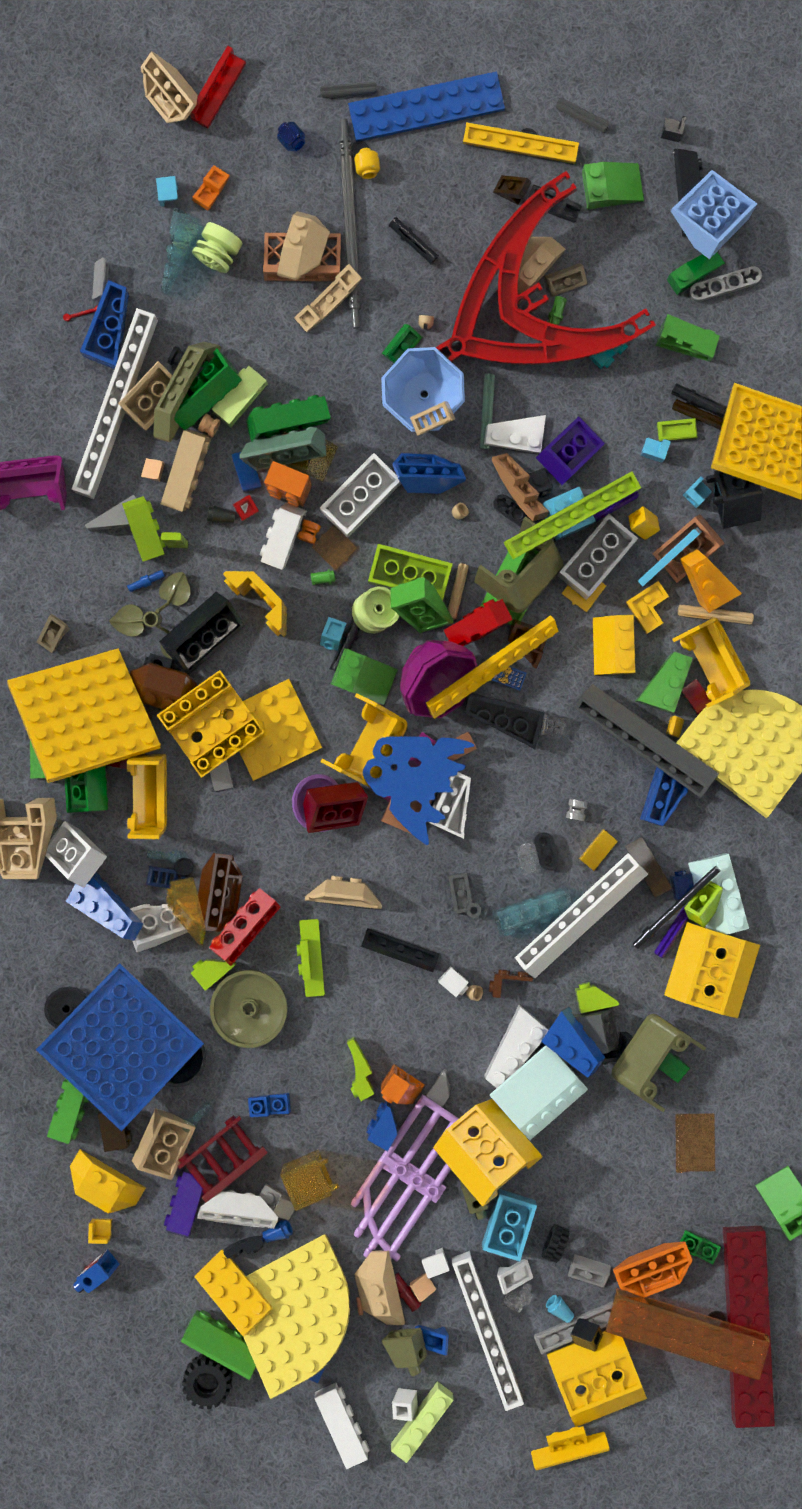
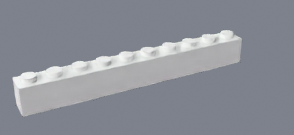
M136 308L72 490L77 494L91 499L95 498L125 411L118 403L135 386L158 322L155 314Z

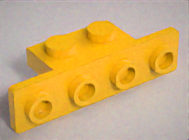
M584 1426L573 1427L563 1432H554L546 1436L549 1446L531 1451L535 1470H540L607 1452L610 1448L605 1432L586 1436Z

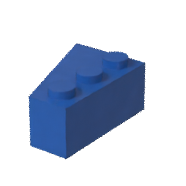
M656 767L640 819L663 826L676 809L680 800L688 792V788Z

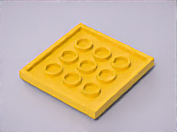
M290 679L243 701L265 732L239 751L253 781L322 748ZM232 710L224 712V719L231 720L234 717Z

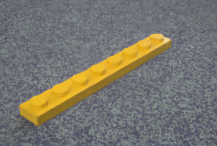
M550 615L426 702L432 717L435 719L445 713L446 710L459 703L472 692H475L479 687L492 680L493 677L506 670L510 665L522 659L547 639L553 637L559 632L555 619Z

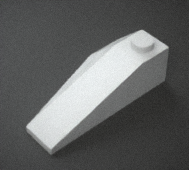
M143 904L130 908L143 923L135 941H133L136 952L155 947L201 927L196 904H181L178 906H168V904L150 906V904Z

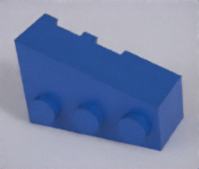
M570 1007L561 1011L541 1041L587 1078L597 1071L605 1059V1056L595 1042L584 1031L582 1024L578 1023L573 1016Z

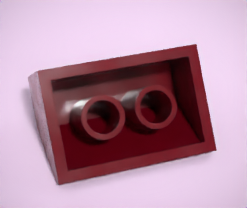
M359 782L307 789L303 806L308 833L360 825L368 796Z

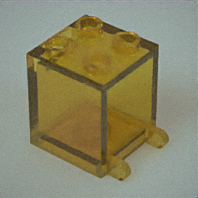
M319 1150L283 1164L280 1176L295 1211L332 1196V1191L339 1188L338 1183L333 1184L325 1166L328 1163V1159H322Z

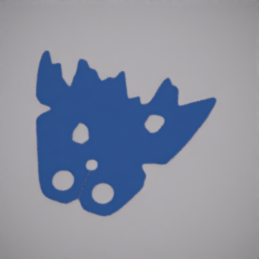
M383 737L376 742L372 751L375 758L367 761L363 769V776L375 794L383 798L391 796L389 810L414 837L428 845L429 839L426 822L439 823L440 820L446 819L441 812L430 805L429 801L435 799L436 792H454L450 787L449 777L457 775L458 771H462L466 767L447 758L453 754H464V748L474 747V744L461 739L443 737L438 739L433 746L428 737ZM385 744L390 745L393 749L392 754L387 757L383 756L380 751L381 747ZM413 757L422 763L418 767H410L408 761ZM396 764L397 770H391V765ZM379 766L382 769V775L379 778H373L370 775L372 767ZM415 800L420 802L422 805L420 812H415L410 807V803Z

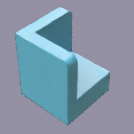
M176 177L156 178L160 206H165V201L177 200L178 184Z
M646 438L641 456L662 463L666 458L671 441L663 439L660 442Z
M702 476L683 494L695 508L712 492L702 482L704 479Z

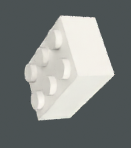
M66 821L62 823L50 839L45 855L68 880L83 888L107 858L80 829Z

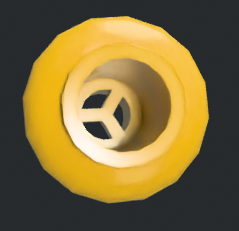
M363 148L354 157L356 173L363 179H372L377 176V173L380 171V162L376 151L370 148Z

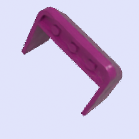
M54 455L0 462V510L5 509L10 504L11 499L47 495L50 501L59 503L61 510H65L67 491L64 466L60 456Z

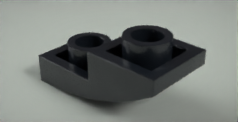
M263 1235L244 1238L226 1247L223 1253L227 1259L232 1256L234 1258L239 1256L243 1252V1248L247 1254L252 1251L256 1253L263 1248L265 1240Z

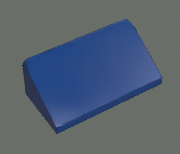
M241 452L231 454L243 492L262 487L257 471L240 459Z

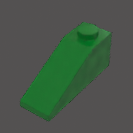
M718 252L710 259L702 254L670 273L667 281L675 293L679 295L725 263Z

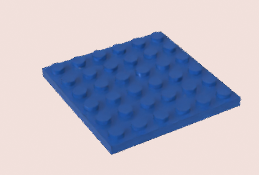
M119 963L48 1036L36 1051L122 1131L204 1043Z

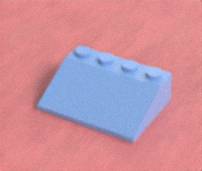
M711 170L672 208L671 213L693 247L710 259L747 222L757 203Z

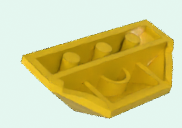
M81 1149L70 1165L75 1194L108 1214L135 1206L146 1187Z

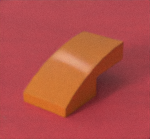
M213 165L203 178V184L192 197V201L209 211L226 185L230 175Z

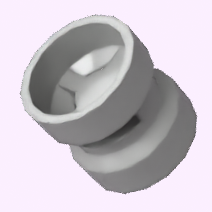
M569 799L568 805L570 807L566 813V818L585 821L584 811L587 809L588 802Z

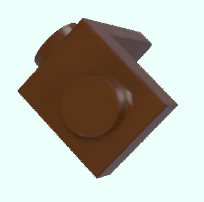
M499 969L498 973L494 972L493 981L490 980L489 992H492V997L501 998L502 979L533 982V976H529L524 971H518V974H510V970Z

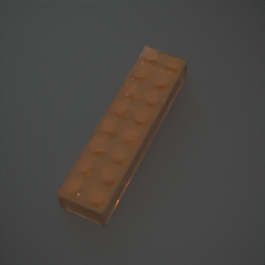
M616 1288L606 1324V1332L757 1380H760L770 1344L769 1335L655 1299L643 1298Z

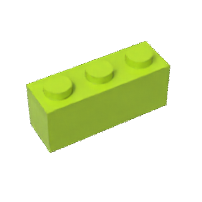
M144 496L122 503L142 561L164 555L163 548L166 545L161 540V536L159 537L157 534V530H160L157 520L152 519L151 513L154 511L151 502H146Z

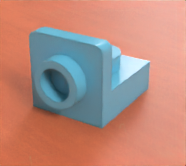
M328 617L321 635L320 645L326 649L338 651L347 623Z

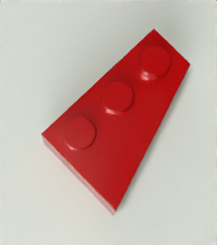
M492 599L484 603V606L474 609L473 612L463 616L462 620L444 629L448 640L465 646L512 621L513 619L503 599L496 602Z

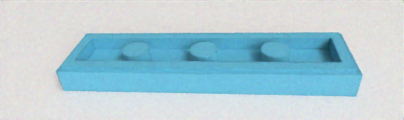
M695 527L645 573L638 582L644 586L700 535L702 531Z

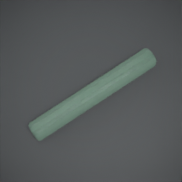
M491 373L484 376L480 449L485 450L490 449L489 445H484L486 426L492 424L495 375Z

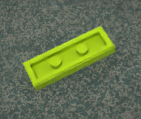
M161 533V540L168 548H188V541L181 533Z

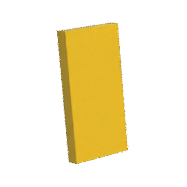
M222 1249L194 1277L240 1334L246 1336L273 1307L231 1257L229 1259L226 1258L223 1253L224 1249Z

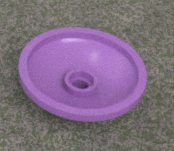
M322 774L311 775L304 778L295 788L292 797V808L296 819L304 828L307 829L303 806L307 789L339 785L331 777Z

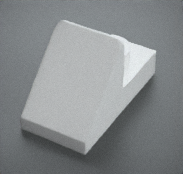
M523 1259L510 1267H499L497 1277L503 1294H507L531 1280L533 1275L528 1260Z

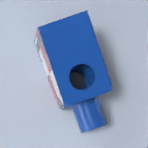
M108 1249L86 1266L77 1276V1281L73 1284L77 1292L81 1293L85 1290L87 1293H90L106 1281L119 1266V1262Z

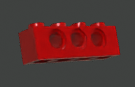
M259 888L250 895L248 902L238 909L236 916L224 926L221 934L212 940L209 948L227 964L232 966L281 906ZM260 908L258 913L253 914L255 909ZM247 923L244 929H240L242 924ZM231 938H234V941L231 944H228V941Z

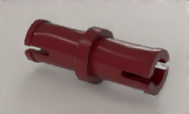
M399 1272L396 1273L395 1280L400 1299L403 1298L413 1312L421 1306V1302L416 1298L411 1287L402 1279Z

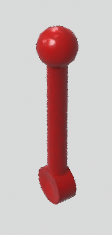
M98 305L93 309L69 315L66 313L63 315V319L68 322L72 318L96 312Z

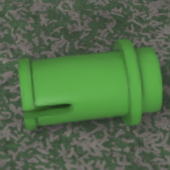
M328 569L325 572L311 573L312 585L321 583L332 584V582H335L334 570L330 571Z

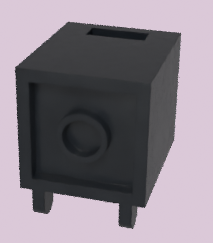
M718 470L714 471L713 475L705 478L707 483L714 482V498L712 501L716 505L723 529L761 521L763 492L760 485Z

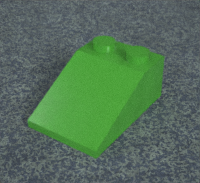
M598 162L584 164L582 177L587 210L644 201L638 163Z
M425 577L417 578L414 581L402 583L391 588V609L419 633L453 623V618L434 585Z
M344 648L331 685L355 694L357 693L384 705L398 669Z

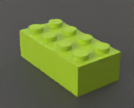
M378 544L368 584L386 587L391 590L392 587L425 577L434 585L443 601L453 563Z

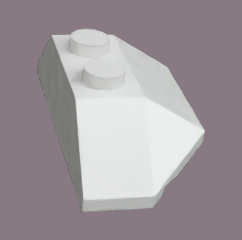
M232 1190L221 1191L202 1205L197 1217L198 1219L261 1228L268 1227L272 1229L275 1228L278 1221L277 1215L261 1196H255L253 1193L240 1194Z

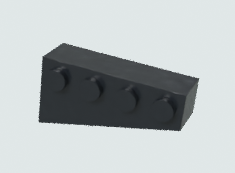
M474 693L468 695L465 707L466 714L536 749L545 713L543 710Z

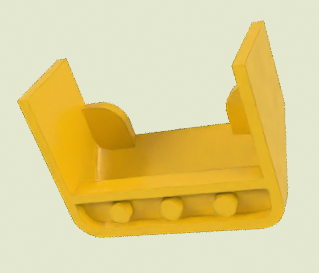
M714 617L672 639L674 642L680 639L681 646L688 651L693 650L710 683L707 686L706 694L711 702L706 704L707 708L736 695L750 686L749 677L722 624L717 618Z
M356 693L355 697L366 703L362 709V718L367 721L363 732L350 755L346 753L340 754L334 764L323 758L320 762L370 787L364 779L363 769L368 760L375 758L372 751L376 742L383 737H403L408 724L404 718ZM385 744L381 747L380 751L383 756L387 757L392 754L393 749L390 745ZM374 766L370 770V775L373 778H379L382 775V769L379 766Z
M166 754L134 756L127 760V772H130L131 776H133V813L131 818L127 820V828L131 829L128 839H160L167 827Z

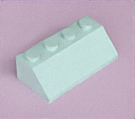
M723 853L689 862L688 865L694 885L714 866L721 870L711 881L722 887L723 892L716 913L705 928L723 934H731L749 929L729 854Z

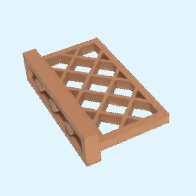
M265 233L264 281L336 280L335 277L340 273L341 233L329 234L328 240L337 239V245L332 249L326 245L325 250L328 253L322 257L320 265L310 272L301 275L297 280L278 276L279 262L276 265L268 264V259L273 255L280 260L281 256L277 251L283 247L287 233ZM269 239H278L280 244L273 249L269 245ZM332 255L336 259V265H328L325 260Z

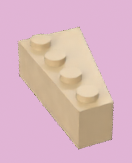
M192 429L183 430L161 501L162 505L181 512L190 508L193 500L191 495L198 485L197 478L199 472L202 471L204 458L208 452L212 437Z

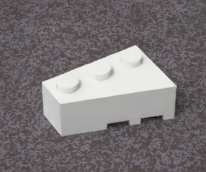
M458 772L457 775L449 777L450 787L454 792H438L432 806L441 812L446 819L440 820L439 823H428L464 839L471 778Z

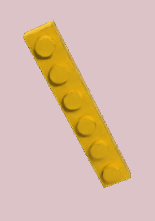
M467 122L463 144L573 164L576 162L579 146L578 142Z

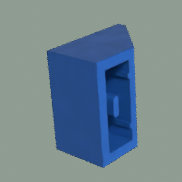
M386 1101L385 1103L381 1102L376 1111L377 1118L375 1120L371 1119L366 1128V1133H368V1141L388 1152L397 1136L398 1127L392 1105Z

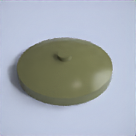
M241 970L227 976L216 987L210 1002V1016L218 1034L227 1042L243 1048L259 1047L274 1039L284 1026L288 1011L286 995L279 983L270 975L257 970Z

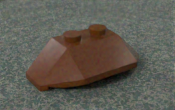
M153 663L130 671V676L142 703L161 709H166L198 686L187 673Z
M213 853L202 869L196 904L202 930L221 932L224 926L237 913L243 875L234 861L233 855Z

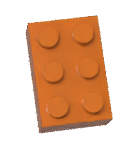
M272 461L264 481L270 497L281 500V498L286 499L289 505L297 508L299 505L304 506L312 487L309 475L275 461Z

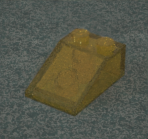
M194 877L170 881V888L167 889L166 896L167 906L171 907L174 916L199 945H203L206 929Z

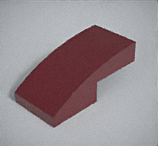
M694 679L682 689L681 693L697 715L707 707L706 704L711 702L697 679Z

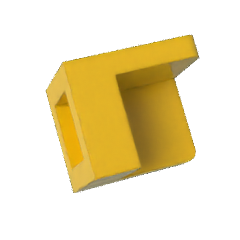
M644 506L628 516L631 531L644 540L660 531L658 517Z
M92 1219L89 1223L88 1243L108 1244L111 1239L112 1219Z

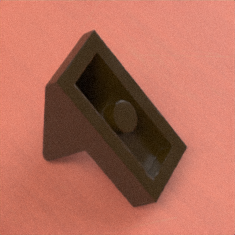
M501 175L493 193L519 205L532 182L525 177Z

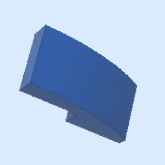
M289 1093L248 1098L250 1117L289 1114L291 1112Z

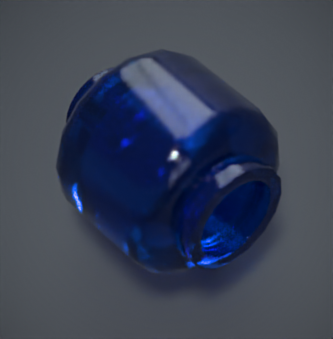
M284 122L279 126L277 139L287 151L296 152L304 146L305 133L295 122Z

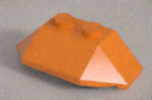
M685 1241L663 1243L626 1258L613 1269L620 1289L645 1298L680 1284L693 1260Z

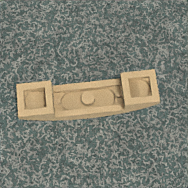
M350 264L335 277L336 280L310 305H307L294 317L306 332H309L334 311L362 280Z

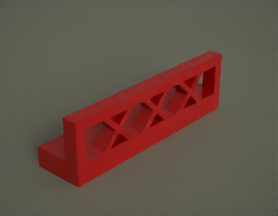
M228 45L198 95L195 108L190 113L193 121L207 129L210 127L246 65V61L234 55L233 48Z

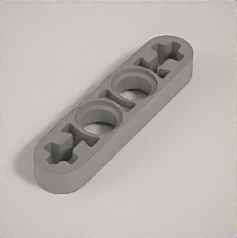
M751 266L696 283L690 288L689 297L694 302H701L756 285L762 277V272L758 267ZM750 272L757 274L755 280L747 278L744 284L743 278L749 276ZM731 277L738 278L739 285H730L729 279ZM712 283H719L721 290L714 292L711 289ZM705 285H707V291L702 292L700 297H698L697 294H693L696 288H698L699 291L705 290Z

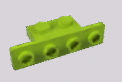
M300 920L301 940L300 944L297 945V956H301L302 964H298L299 976L303 975L305 996H324L319 920Z

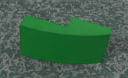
M670 1051L659 1066L662 1072L677 1083L691 1069Z
M685 1230L680 1242H686L690 1255L697 1256L712 1265L721 1249L720 1245L688 1230Z

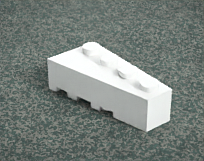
M518 1005L484 1075L485 1079L496 1088L525 1063L549 1031L546 1026L521 1005Z

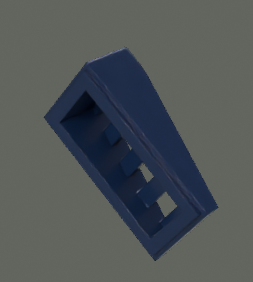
M149 866L146 885L186 891L188 876L182 877L181 885L178 886V874L175 872V869ZM155 871H159L157 882H154ZM163 872H166L165 883H161ZM171 873L174 874L173 884H169Z

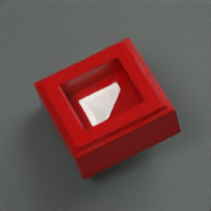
M250 495L232 504L242 521L259 512Z

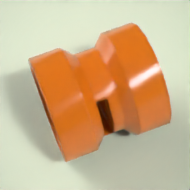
M303 519L302 530L298 533L297 538L307 543L315 544V536L320 531L321 526Z

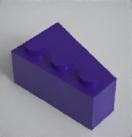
M183 1172L182 1176H178L175 1186L178 1188L177 1195L172 1196L170 1207L173 1208L171 1215H166L164 1226H167L166 1231L168 1233L190 1238V1232L195 1221L203 1188L192 1174Z

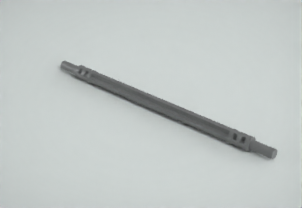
M340 119L341 138H339L346 259L347 265L350 264L359 274L351 138L348 136V120ZM359 284L349 294V309L352 311L353 329L360 328L359 310L361 309Z

